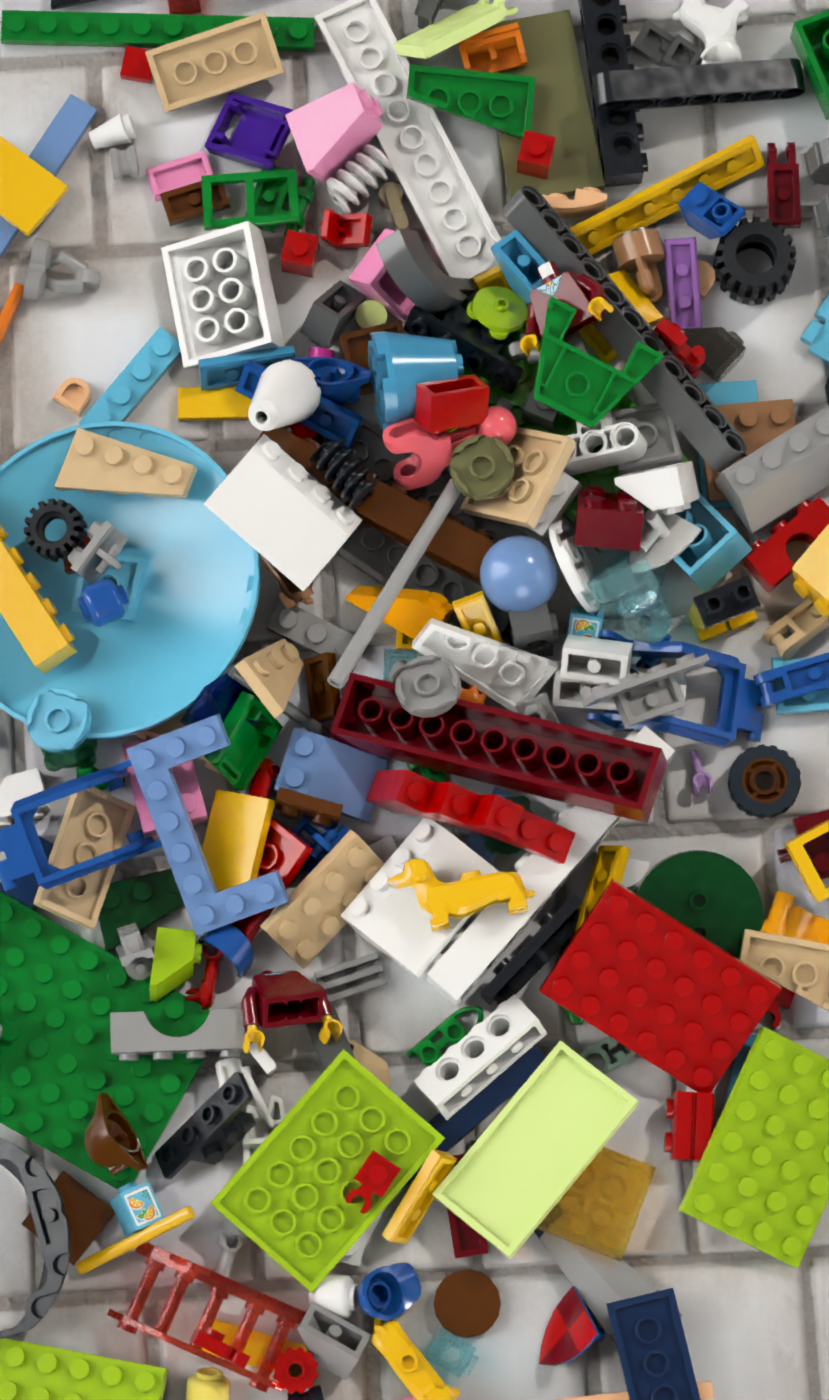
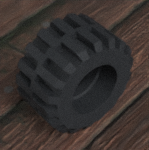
M753 217L752 222L748 223L747 218L739 221L738 226L735 225L725 236L720 237L713 261L716 282L721 281L720 289L724 293L727 290L731 292L729 298L734 301L737 297L743 298L742 304L749 305L750 300H755V305L762 304L765 298L770 302L775 299L777 293L781 295L786 285L789 284L796 263V259H794L796 249L795 246H791L793 239L790 234L784 236L785 228L781 225L777 228L773 227V220L767 218L766 223L760 222V217ZM745 249H759L769 256L773 267L767 272L753 274L745 271L738 264L736 255Z

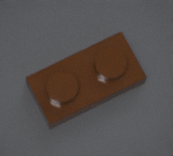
M202 181L160 194L170 227L203 217ZM212 185L213 213L230 208L224 185Z
M325 652L303 660L310 716L319 723L333 720L341 701L339 688L333 687L327 681L336 665L335 653Z

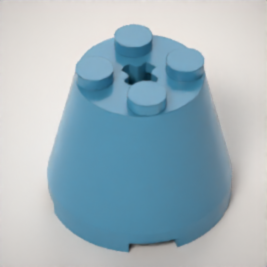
M386 331L370 333L372 341H368L369 370L373 372L370 381L373 384L375 400L379 402V404H375V411L382 430H385L391 424L408 418H414L416 384L459 378L458 374L464 372L462 355L457 353L455 340Z

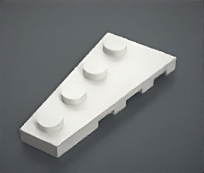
M433 618L428 621L412 642V648L424 656L435 655L441 657V660L451 662L457 669L460 679L471 686L475 684L479 691L515 713H518L515 707L516 703L534 698L557 669V662Z

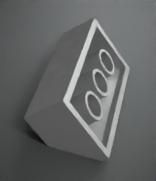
M829 405L729 466L716 479V483L751 535L797 507L805 500L829 487Z

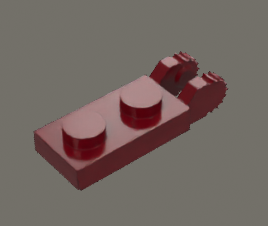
M787 142L785 149L787 164H776L777 148L775 143H767L768 219L773 220L772 226L775 228L779 225L783 228H800L799 164H796L795 142Z

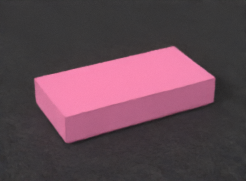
M206 151L145 169L155 202L161 200V193L201 181V176L213 175Z

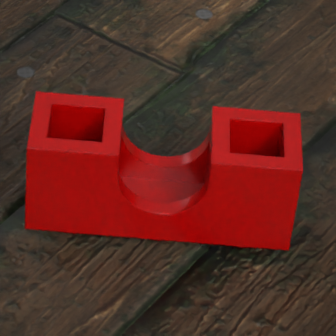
M820 496L812 503L807 499L794 510L796 516L788 523L783 519L770 530L772 536L764 543L758 540L750 546L753 550L747 554L748 556L743 565L768 594L793 574L792 567L794 563L786 553V545L796 540H801L811 545L829 524V507Z

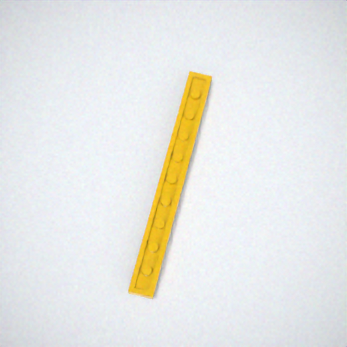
M749 135L572 226L570 230L589 253L593 255L612 245L615 238L620 234L632 229L647 227L680 210L678 203L699 181L717 191L765 166L757 140L752 135ZM499 265L473 277L477 291L489 286L504 287L513 291Z

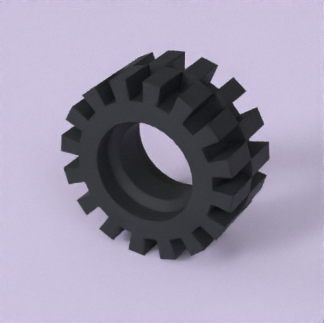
M54 498L48 499V504L41 501L37 503L40 509L32 508L29 511L33 514L32 518L26 517L25 523L28 525V527H24V534L28 536L25 539L31 548L47 560L49 558L53 562H58V558L66 561L68 560V554L77 546L83 548L85 545L81 540L82 538H87V532L84 530V528H87V523L82 519V514L75 507L62 499H59L58 502ZM54 519L64 520L67 525L65 535L58 541L47 540L45 537L46 526Z

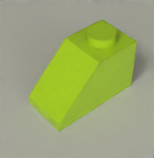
M157 927L154 947L155 957H153L150 978V1001L157 1002L193 976L194 964H201L203 944L197 943V936L194 930Z

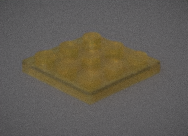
M603 1147L537 1229L621 1262L656 1167Z

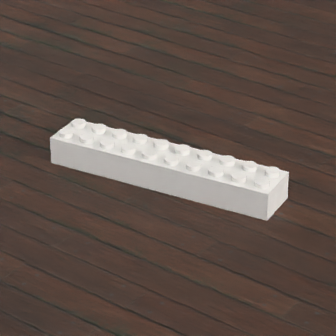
M646 725L640 732L634 729L625 739L662 748L667 760L666 767L671 763L675 754V750ZM568 804L558 815L557 818L559 819L556 821L559 826L576 833L565 863L558 864L533 853L530 855L526 852L514 865L515 869L513 872L518 873L522 877L525 888L535 891L534 897L526 898L528 911L509 915L507 902L503 904L494 903L472 914L470 919L472 923L465 930L461 927L449 941L448 946L450 948L444 955L440 952L427 967V982L457 1007L623 817Z

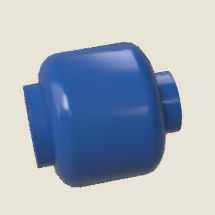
M108 578L85 586L81 591L82 597L77 598L85 621L87 623L92 621L98 627L121 619L125 613L124 605L129 603L123 586H116Z

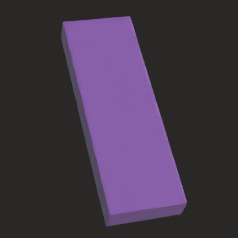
M696 237L664 239L670 323H676L683 330H686L684 331L685 335H690L691 331L702 329Z

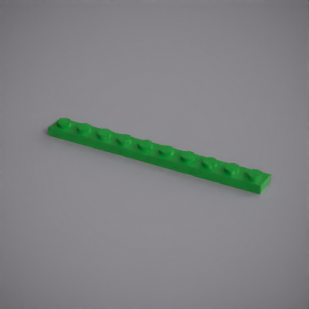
M2 10L0 40L2 44L132 46L137 48H157L249 16ZM267 17L278 51L314 52L315 18Z

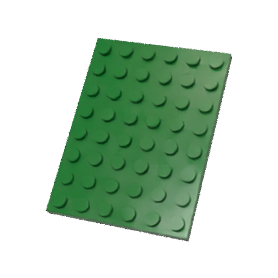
M0 892V1024L3 1028L0 1038V1123L118 1189L130 1182L136 1181L141 1171L127 1167L114 1176L109 1172L108 1167L96 1164L88 1155L84 1138L86 1129L96 1111L98 1095L107 1092L127 1118L140 1141L147 1162L206 1058L186 1059V1053L173 1054L172 1060H153V1055H139V1061H119V1056L111 1054L110 1013L144 1011L150 1024L158 1032L171 1037H183L197 1031L206 1021L210 1010H202L200 1004L188 1001L185 998L186 996L175 990H172L157 1002L150 1001L151 976L144 980L132 979L128 976L125 967H122L119 958Z

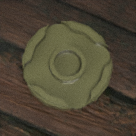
M475 435L467 438L454 449L451 456L450 476L454 486L464 496L471 499L490 500L500 496L510 486L514 477V459L510 449L500 439L495 437Z

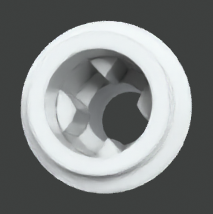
M119 113L90 131L89 137L94 149L97 150L99 148L132 143V139L137 138L138 133L131 115L128 113L122 116Z

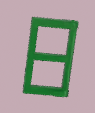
M296 169L201 176L203 227L205 231L224 229L246 221L255 226L300 224L301 216L299 215ZM288 180L290 214L256 216L254 182ZM245 183L247 217L214 220L212 185Z

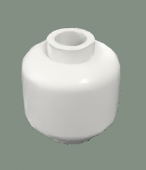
M328 1274L312 1293L309 1291V1304L314 1302L340 1318L348 1319L352 1316L353 1311H357L360 1306L357 1300L359 1285L354 1284L353 1279L349 1275Z

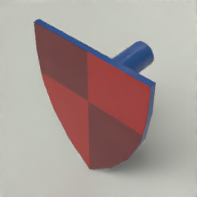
M572 1286L559 1302L546 1326L541 1344L540 1365L557 1366L566 1364L579 1357L594 1341L601 1342L605 1337L604 1329L595 1326L575 1286Z

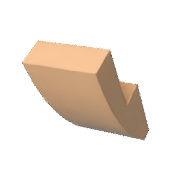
M594 187L576 188L574 200L568 199L566 195L560 193L542 195L561 219L585 217L605 210L607 194Z

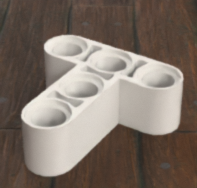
M611 410L592 428H588L576 421L577 433L567 436L577 444L563 472L568 475H577L636 461L647 450L646 439L632 423L621 422L613 424ZM634 437L632 443L623 446L627 439ZM603 445L599 452L593 453L597 446Z

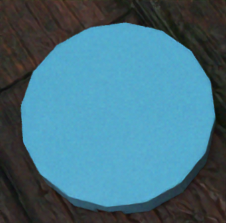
M55 687L49 689L48 692L38 695L27 710L26 727L30 737L38 747L49 753L63 754L75 750L85 741L91 730L92 715L89 705L82 696L68 688Z

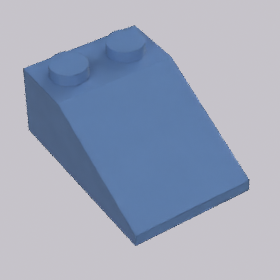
M293 727L275 784V795L277 796L279 787L341 804L343 805L342 816L370 823L375 805L367 802L366 798L377 770H386L388 760L326 736Z

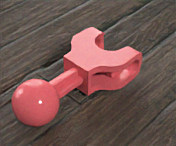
M500 406L488 407V416L482 424L474 425L469 429L461 428L452 432H447L446 430L441 434L429 433L413 417L391 424L385 428L382 435L386 448L394 454L412 452L411 456L396 463L393 470L394 482L405 490H413L430 485L438 479L443 469L450 465L453 450L463 440L475 435H484L500 439L507 445L516 434L517 424L513 414L508 409Z

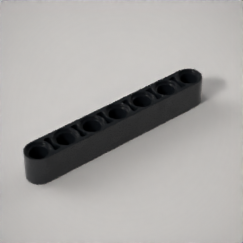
M796 58L601 72L592 77L596 107L601 112L789 99L798 97L806 91L801 62Z

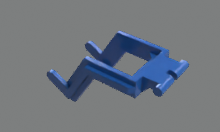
M600 630V639L633 643L632 657L680 658L694 653L695 657L708 654L710 660L703 664V666L717 669L722 679L716 720L710 727L672 716H659L625 728L617 710H604V713H587L586 720L604 730L633 731L636 729L640 732L646 725L651 731L656 733H670L717 747H722L731 741H736L737 731L748 733V741H761L764 713L756 710L757 706L763 707L760 700L763 695L760 686H756L754 680L745 678L746 664L740 663L737 657L681 641L628 640L616 632Z
M130 759L14 801L10 811L15 824L0 829V853L4 851L7 858L0 861V880L4 891L17 887L15 879L33 872L38 885L45 889H50L162 846L161 841H154L153 836L145 838L142 829L126 835L129 845L62 870L49 864L35 828L33 818L40 806L107 783L110 792L124 787L125 784L122 777L129 774L127 768L132 766Z

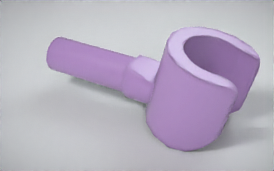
M692 750L689 752L695 774L693 777L692 793L695 797H699V787L703 786L708 789V793L711 795L712 777L702 769L697 750Z

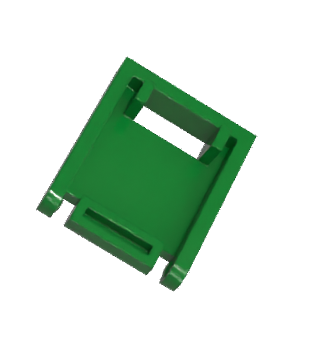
M244 691L241 692L223 722L231 745L204 755L214 768L239 791L247 788L283 728L255 695ZM246 718L256 722L260 718V722L254 728Z

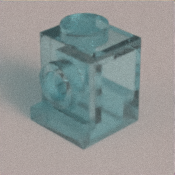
M443 1328L439 1330L425 1355L426 1359L460 1378L462 1373L469 1376L478 1360V1357L473 1355L476 1350L475 1347ZM450 1348L459 1350L460 1357L457 1361H450L447 1358V1351Z

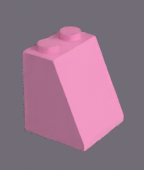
M353 82L285 115L306 172L325 185L330 177L336 179L335 173L339 169L345 170V164L348 161H353L354 156L360 153L383 127L380 118L383 110L376 97L372 98L366 89L362 90Z

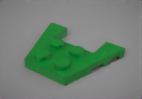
M550 296L547 302L533 399L588 428H592L662 360L664 355L640 342H636L622 371L615 369L562 341L577 309Z

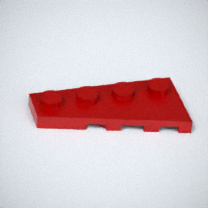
M273 816L257 877L279 870L287 890L313 849ZM275 907L230 924L239 929L251 944L261 929L260 925L270 916Z

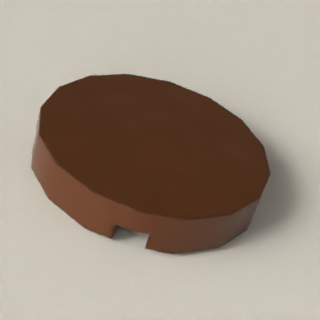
M469 1269L453 1272L444 1278L436 1290L434 1299L436 1317L443 1328L456 1336L467 1338L481 1335L490 1329L499 1316L501 1306L499 1291L493 1281L480 1271Z

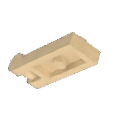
M808 598L768 627L763 633L762 638L769 646L777 648L776 652L783 660H788L795 655L801 646L829 627V616L823 617L815 608L814 603ZM790 631L792 635L785 639L783 635Z

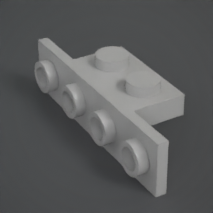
M694 653L675 660L677 664L671 667H667L666 663L656 665L648 669V674L639 677L638 673L627 675L619 679V685L610 687L609 682L601 684L590 690L592 695L582 701L585 708L613 698L625 728L682 709L687 704L675 676L699 668L710 660L709 656L705 654L695 657Z

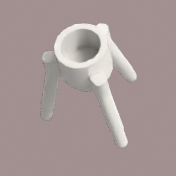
M227 1058L218 1061L215 1064L219 1088L235 1072L243 1073L268 1126L273 1128L275 1123L252 1078L250 1066L242 1067V1062L239 1058Z

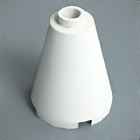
M290 359L267 367L259 379L248 410L249 420L252 425L259 430L269 431L308 419L319 406L321 397L320 386H317L314 379L316 376L312 370L304 364Z

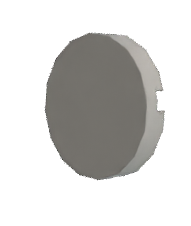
M435 655L420 656L409 661L403 667V671L395 680V693L402 708L411 715L422 718L437 717L449 711L457 703L461 694V679L457 669L451 662L448 663L445 660H441V657Z

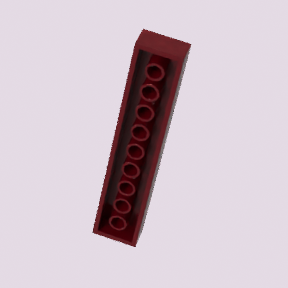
M350 673L330 729V733L336 741L370 754L647 824L667 765L662 748L458 699L457 703L449 711L437 717L422 718L414 716L402 708L395 693V683L356 673Z

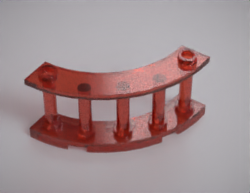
M148 1242L136 1248V1253L147 1257L145 1261L147 1267L126 1315L112 1309L108 1311V1316L119 1320L118 1328L134 1335L139 1329L176 1347L250 1378L248 1385L267 1393L269 1387L281 1392L284 1388H279L278 1382L269 1379L274 1369L273 1363L277 1361L278 1354L284 1346L290 1329H295L296 1324L301 1323L306 1313L305 1311ZM165 1266L176 1270L174 1274L176 1281L155 1328L138 1321L159 1271L163 1272ZM195 1279L211 1285L209 1289L211 1296L197 1325V1329L203 1332L207 1326L212 1327L223 1300H227L230 1294L246 1301L244 1308L247 1310L231 1345L241 1352L245 1349L259 1314L263 1316L266 1309L278 1315L276 1322H278L277 1328L257 1373L246 1368L243 1369L226 1359L202 1350V1347L191 1341L189 1344L167 1334L188 1285L193 1284Z

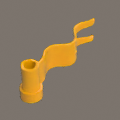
M777 891L767 918L763 920L760 932L829 944V920L794 905L795 897L791 894Z

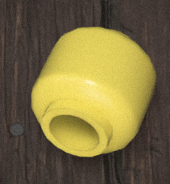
M199 1368L195 1374H192L187 1379L185 1400H229L230 1381L227 1377L223 1376V1371L219 1369Z

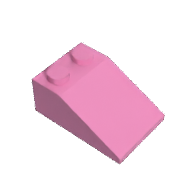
M150 736L146 740L139 739L121 744L125 761L129 760L127 748L154 738ZM190 760L172 767L171 769L193 826L208 822L209 817L194 761ZM130 766L127 770L143 833L146 838L158 836L134 769Z

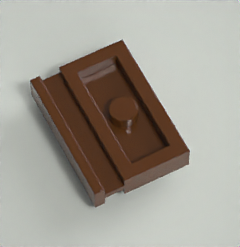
M279 787L274 809L280 810L279 814L286 818L297 820L301 816L312 819L311 824L330 829L331 825L338 826L343 805Z

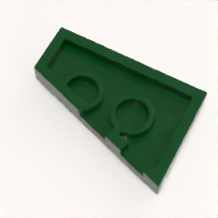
M171 868L110 883L98 917L106 952L112 951L116 948L115 946L121 944L117 928L136 923L139 932H142L146 927L161 918L163 919L184 905Z

